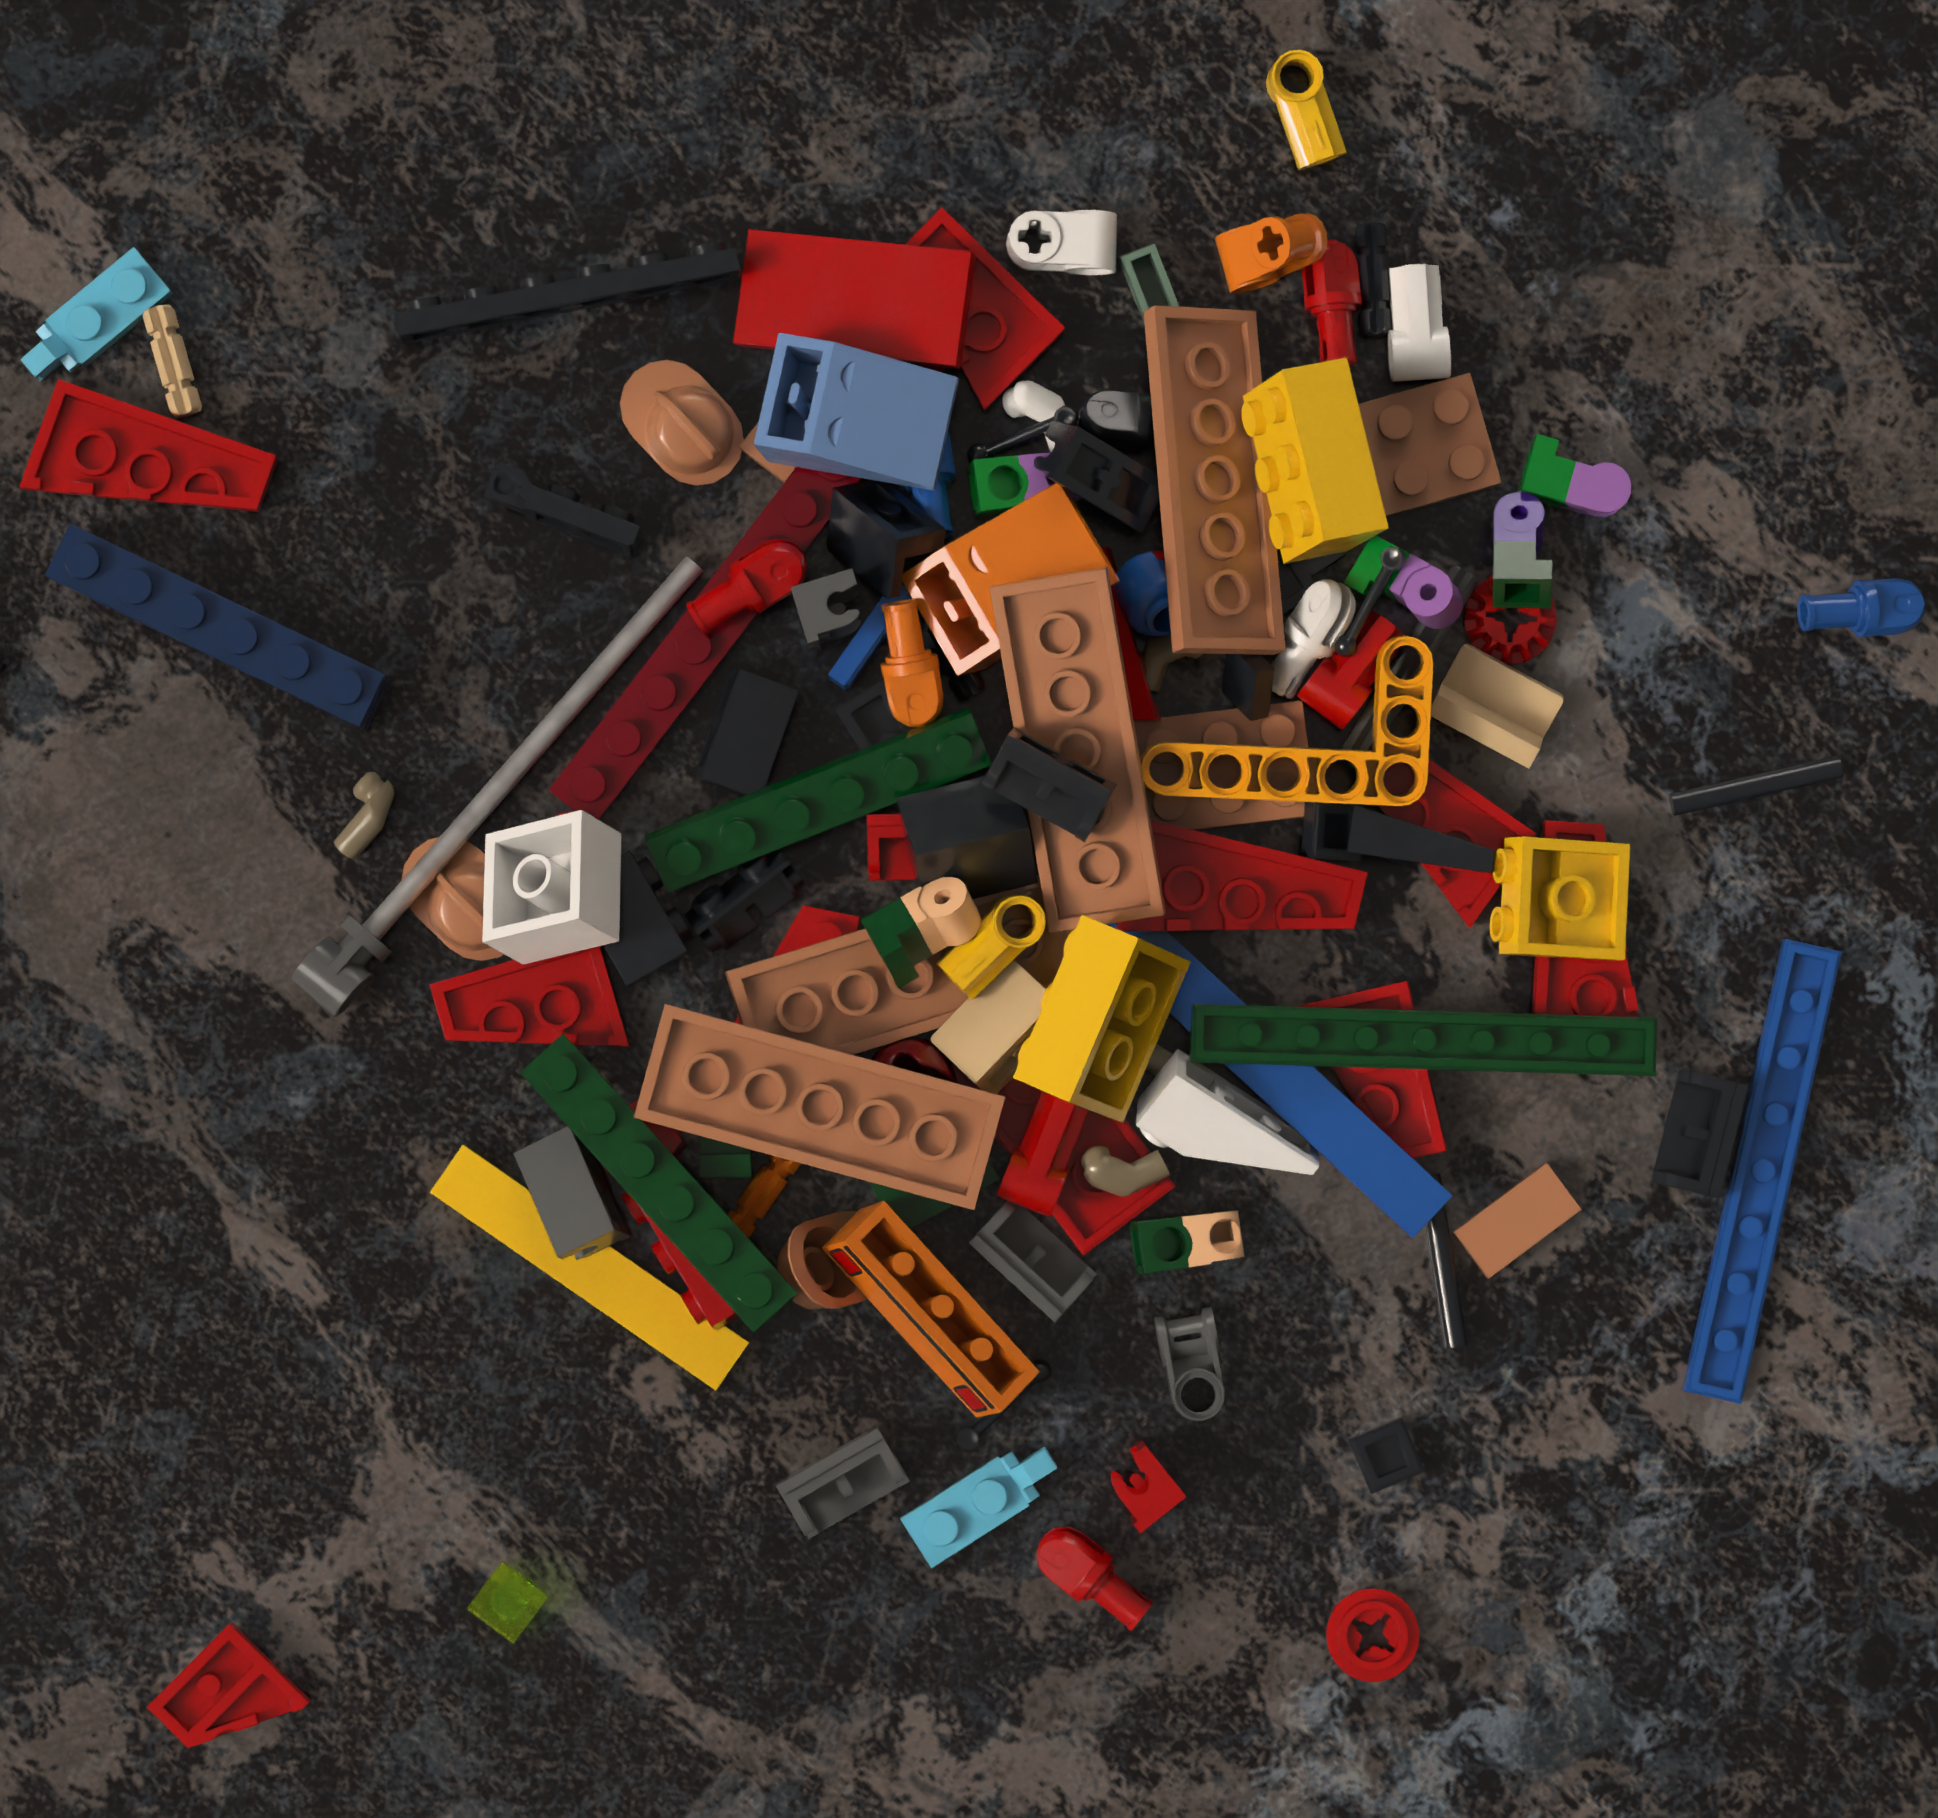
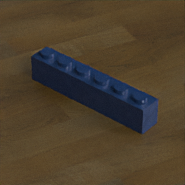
M69 524L44 575L59 585L366 732L391 682V679L385 674L72 524Z

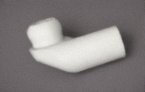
M1033 381L1017 382L1014 387L1004 392L1002 398L1003 408L1009 416L1016 418L1026 415L1038 422L1053 417L1056 410L1065 406L1063 399L1059 395ZM1046 437L1049 450L1052 452L1055 443Z

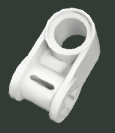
M1101 210L1025 212L1017 217L1011 225L1006 240L1007 255L1013 264L1028 271H1060L1077 275L1113 274L1116 272L1117 214ZM1030 228L1037 229L1039 239L1048 240V243L1041 245L1037 254L1029 253L1028 244L1018 241V239L1025 237L1027 230Z

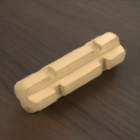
M170 304L149 308L144 311L143 319L147 333L154 338L150 344L162 386L169 390V393L165 394L170 413L175 418L196 414L201 411L202 404L197 388L191 386L194 376L183 338L180 334L176 333V330L180 327L175 310Z

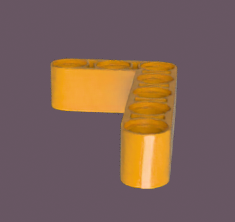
M1409 636L1393 637L1386 641L1379 649L1376 659L1372 750L1174 741L1157 742L1148 747L1140 759L1144 783L1155 793L1166 796L1386 806L1410 805L1417 801L1425 792L1428 779L1433 680L1432 653L1421 640ZM1408 645L1414 648L1419 655V669L1410 678L1399 679L1390 670V655L1396 648ZM1398 704H1408L1414 709L1417 716L1415 729L1404 737H1396L1391 734L1386 724L1387 714L1391 708ZM1168 751L1178 755L1182 762V772L1175 782L1163 785L1152 779L1149 767L1152 759L1157 754ZM1223 754L1232 755L1240 765L1239 778L1228 787L1215 786L1208 776V768L1211 761ZM1280 757L1291 758L1298 768L1296 782L1293 786L1284 790L1271 787L1266 776L1270 763ZM1343 759L1349 761L1354 766L1356 779L1350 789L1337 793L1328 788L1325 782V773L1331 763ZM1394 763H1406L1414 773L1412 787L1401 795L1390 794L1383 782L1385 771Z

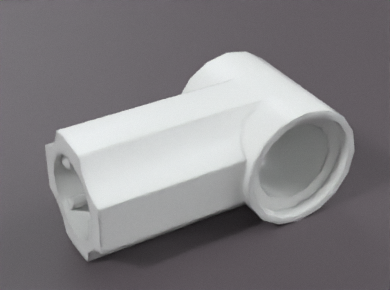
M1410 264L1390 268L1392 330H1389L1388 361L1391 381L1450 378V338L1448 328L1443 327L1439 265Z

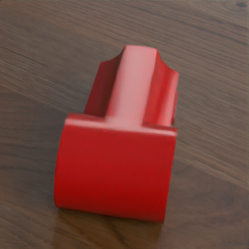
M1371 611L1356 639V652L1350 657H1342L1335 651L1331 657H1325L1296 696L1343 730L1373 691V688L1370 686L1375 681L1376 659L1379 649L1391 638L1405 635L1382 615ZM1402 646L1396 648L1393 651V653L1390 655L1389 663Z
M1042 1092L1020 1148L1015 1147L996 1196L1050 1217L1067 1177L1069 1168H1066L1073 1147L1076 1146L1086 1121L1085 1117L1088 1110Z

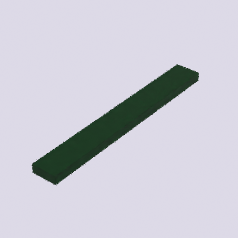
M1191 1004L1189 1063L1656 1076L1657 1018Z

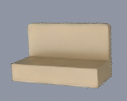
M1466 643L1461 646L1431 700V716L1529 769L1541 749L1546 732L1563 704L1564 696Z
M1013 960L973 1000L968 998L932 1035L931 1042L980 1090L997 1094L1015 1074L1020 1048L1025 1040L1031 1036L1041 1012V1000L1046 989Z

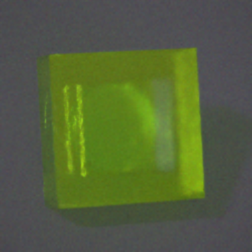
M503 1560L468 1606L467 1610L514 1644L547 1600L549 1594Z

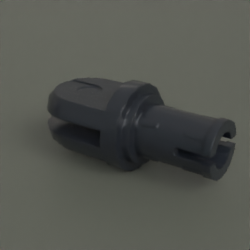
M1107 390L1095 392L1083 402L1078 415L1079 427L1113 448L1144 451L1146 446L1151 445L1152 441H1154L1152 405L1149 394Z

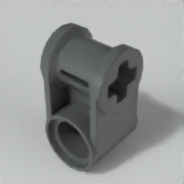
M1212 1307L1203 1308L1200 1315L1166 1320L1163 1315L1155 1316L1154 1322L1163 1368L1166 1369L1170 1397L1174 1409L1182 1417L1191 1421H1204L1214 1417L1224 1403L1225 1390L1219 1363L1221 1356ZM1194 1333H1200L1201 1335L1198 1339L1181 1342L1174 1341V1337ZM1193 1378L1206 1380L1214 1391L1212 1404L1202 1412L1189 1410L1181 1399V1391L1184 1384Z

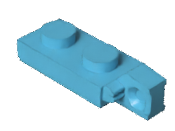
M133 247L45 320L46 323L36 331L42 341L29 351L21 361L40 382L62 364L70 373L80 365L86 367L143 320L145 310L163 304L173 293Z
M1045 1447L1021 1462L1018 1461L1012 1451L1001 1458L996 1456L908 1512L900 1520L930 1567L933 1568L1030 1506L1029 1503L1040 1496L1033 1484L1057 1469V1465Z

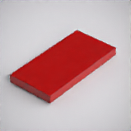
M749 229L733 343L740 347L775 350L778 333L837 342L910 364L960 369L976 255L972 251Z
M954 1063L951 1064L958 1084L979 1089ZM1014 1078L997 1093L998 1095L1005 1096L994 1136L1010 1159L1015 1147L1020 1148L1041 1093L1044 1092ZM1090 1110L1086 1114V1121L1067 1162L1066 1168H1069V1171L1052 1212L1054 1218L1083 1256L1176 1187L1169 1176L1124 1197L1093 1187L1085 1179V1170L1081 1165V1158L1087 1149L1093 1146L1107 1147L1112 1157L1127 1163H1131L1151 1152L1126 1119L1122 1123Z

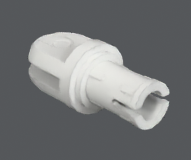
M1323 579L1315 582L1305 591L1295 609L1283 624L1284 636L1287 639L1285 641L1286 650L1280 652L1271 664L1274 668L1273 692L1292 699L1317 658L1322 659L1333 655L1336 641L1345 634L1355 614L1356 602L1350 588L1331 579Z

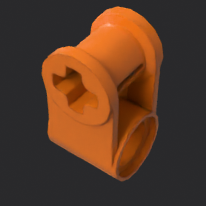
M1310 213L1296 214L1286 219L1277 216L1263 218L1250 225L1231 229L1215 237L1231 294L1244 293L1271 285L1279 281L1280 277L1314 264L1323 257L1328 242L1327 232L1322 221Z

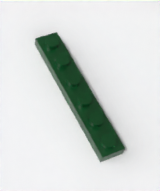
M968 707L935 720L923 727H917L645 835V840L668 893L897 803V797L933 789L992 764L971 710Z
M562 1034L520 1072L753 1333L756 1334L799 1295L642 1120L634 1118L635 1112L566 1035Z

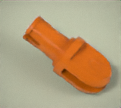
M903 599L881 605L890 655L885 657L886 661L880 664L888 704L893 716L899 722L909 727H923L933 722L941 713L944 701L938 654L931 653L930 649H925L917 610V599Z

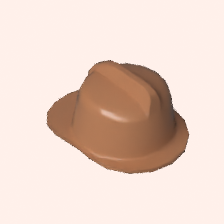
M671 360L650 362L636 370L624 385L620 400L623 423L640 446L666 473L677 481L695 486L715 483L728 475L740 460L742 451L739 446L744 439L739 419L732 408L709 383L686 364Z
M438 838L429 839L413 850L404 864L402 879ZM466 841L409 907L415 916L449 949L464 958L484 961L501 957L504 954L482 942L485 854L479 848Z
M857 1211L835 1212L807 1220L793 1229L788 1241L783 1245L777 1257V1270L799 1294L792 1300L795 1304L805 1309H839L868 1300L822 1249Z

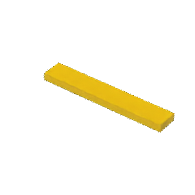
M466 1145L461 1146L430 1191L438 1199L714 1390L718 1389L749 1344V1341L726 1325L718 1330L712 1328L708 1320L698 1325L683 1302L681 1294L612 1246H608L579 1260H576L574 1255L565 1259L557 1258L529 1189Z

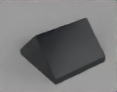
M985 776L897 797L896 802L917 888L923 887L941 877H954L960 879L967 887L972 899L1036 884L1030 829L1022 806L982 786Z

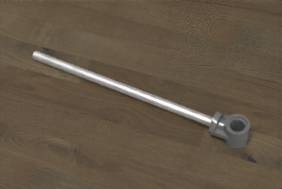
M687 556L681 561L366 922L361 925L348 914L340 923V926L347 932V935L339 944L328 936L315 946L293 973L291 980L334 1017H338L351 1006L373 977V973L365 965L373 956L384 963L392 953L380 939L701 575L703 570Z

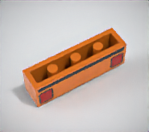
M885 1201L859 1209L822 1247L824 1252L976 1418L1002 1412L1040 1372Z

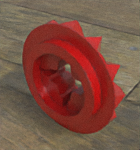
M1493 575L1473 590L1466 603L1464 626L1471 644L1505 664H1519L1535 658L1549 645L1555 631L1557 618L1553 597L1551 596V608H1517L1519 613L1527 614L1529 618H1535V622L1528 621L1526 624L1517 625L1514 634L1511 635L1510 643L1507 642L1508 633L1505 632L1504 623L1495 621V618L1486 617V613L1494 614L1506 609L1493 608Z
M1380 1588L1353 1591L1334 1606L1326 1626L1327 1646L1334 1662L1349 1676L1366 1682L1385 1681L1400 1674L1413 1660L1419 1644L1418 1622L1408 1604L1399 1596ZM1387 1613L1388 1617L1384 1621L1385 1626L1382 1629V1634L1387 1638V1643L1393 1649L1389 1651L1384 1646L1380 1648L1372 1644L1367 1650L1363 1649L1357 1656L1356 1652L1360 1648L1359 1643L1362 1640V1635L1357 1630L1358 1627L1352 1623V1620L1355 1618L1359 1622L1364 1621L1372 1625L1377 1619L1381 1620Z

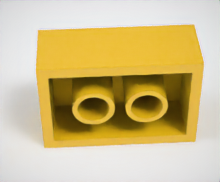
M1347 358L1282 369L1243 395L1242 422L1246 433L1253 437L1258 457L1255 464L1256 480L1260 490L1267 494L1272 514L1269 520V533L1273 545L1281 551L1283 564L1349 551L1389 528Z
M1081 915L1077 927L1066 939L1064 957L1055 979L1046 988L1042 996L1041 1012L1031 1036L1025 1040L1020 1048L1018 1066L1013 1078L1067 1102L1123 1123L1191 961L1140 938Z

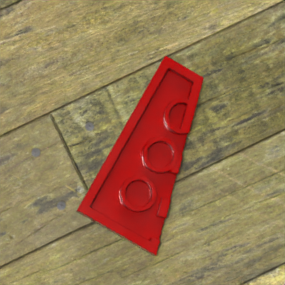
M58 379L19 488L37 492L260 512L279 458L274 454Z
M1151 820L1166 913L1162 916L1117 922L1115 929L1123 932L1355 929L1368 872Z
M1543 821L1542 838L1607 842L1604 824ZM1627 945L1625 947V960L1617 961L1535 956L1532 1014L1638 1017V1003L1634 986L1632 987L1626 952H1628Z

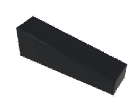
M1356 805L1352 807L1346 852L1492 873L1495 850Z

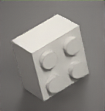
M579 810L486 834L482 942L521 964H528L619 942L621 833L585 811Z

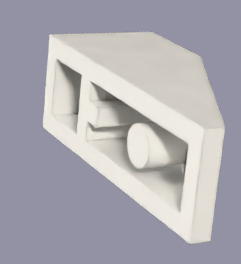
M1179 1049L1176 1050L1138 1098L1136 1126L1156 1146L1162 1148L1169 1146L1187 1157L1313 1175L1319 1168V1152L1275 1111L1201 1063H1189L1190 1056Z

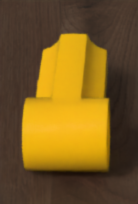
M1300 49L1291 50L1281 55L1269 70L1266 79L1267 92L1272 101L1276 103L1298 170L1323 164L1347 153L1323 84L1322 66L1314 55ZM1292 65L1303 69L1309 79L1308 90L1296 94L1285 89L1280 80L1281 69Z
M1014 893L1002 896L995 901L990 911L981 919V925L976 935L966 943L953 946L936 964L973 1000L1026 947L1031 946L1040 939L1046 924L1043 909L1039 903L1024 895ZM1022 904L1031 913V926L1025 934L1011 937L1003 929L1002 917L1005 911L1012 905Z

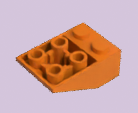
M1057 483L947 544L903 573L902 576L905 587L912 599H917L919 611L957 676L984 670L1001 659L989 588L992 585L1101 567H1108L1111 587L1120 580L1069 492Z

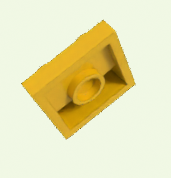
M1524 836L1504 838V849L1499 848L1495 852L1492 868L1495 882L1502 883L1501 907L1493 909L1489 924L1492 940L1499 942V954L1614 961L1625 960L1630 844Z

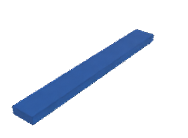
M1110 923L1106 925L1115 928L1116 923ZM1167 931L1125 932L1191 961L1169 1013L1188 1032H1190L1191 1004L1246 1005ZM1224 1064L1410 1238L1413 1239L1452 1197L1442 1185L1313 1066Z
M1782 939L1683 1383V1391L1738 1404L1742 1403L1842 954L1841 951Z

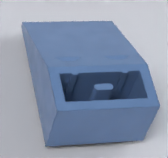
M778 333L754 446L767 462L935 491L959 378L837 342Z

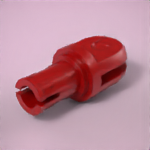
M1328 240L1326 252L1321 260L1302 268L1305 311L1311 313L1312 317L1317 318L1320 362L1347 358L1348 364L1351 366L1358 363L1354 343L1352 314L1356 313L1357 308L1362 306L1358 263L1353 251L1345 243L1337 240Z
M774 539L764 542L729 565L731 569L728 572L729 579L697 599L687 602L686 606L693 620L705 635L747 607L751 611L756 609V611L761 613L792 594L791 587L804 582L807 573L805 555L795 543L788 540Z
M1071 1526L1056 1527L1046 1533L1040 1540L1036 1551L1038 1568L1047 1579L1079 1603L1082 1599L1088 1602L1090 1598L1126 1625V1628L1130 1631L1134 1629L1154 1603L1152 1599H1148L1113 1571L1115 1565L1111 1562L1114 1556L1082 1531Z

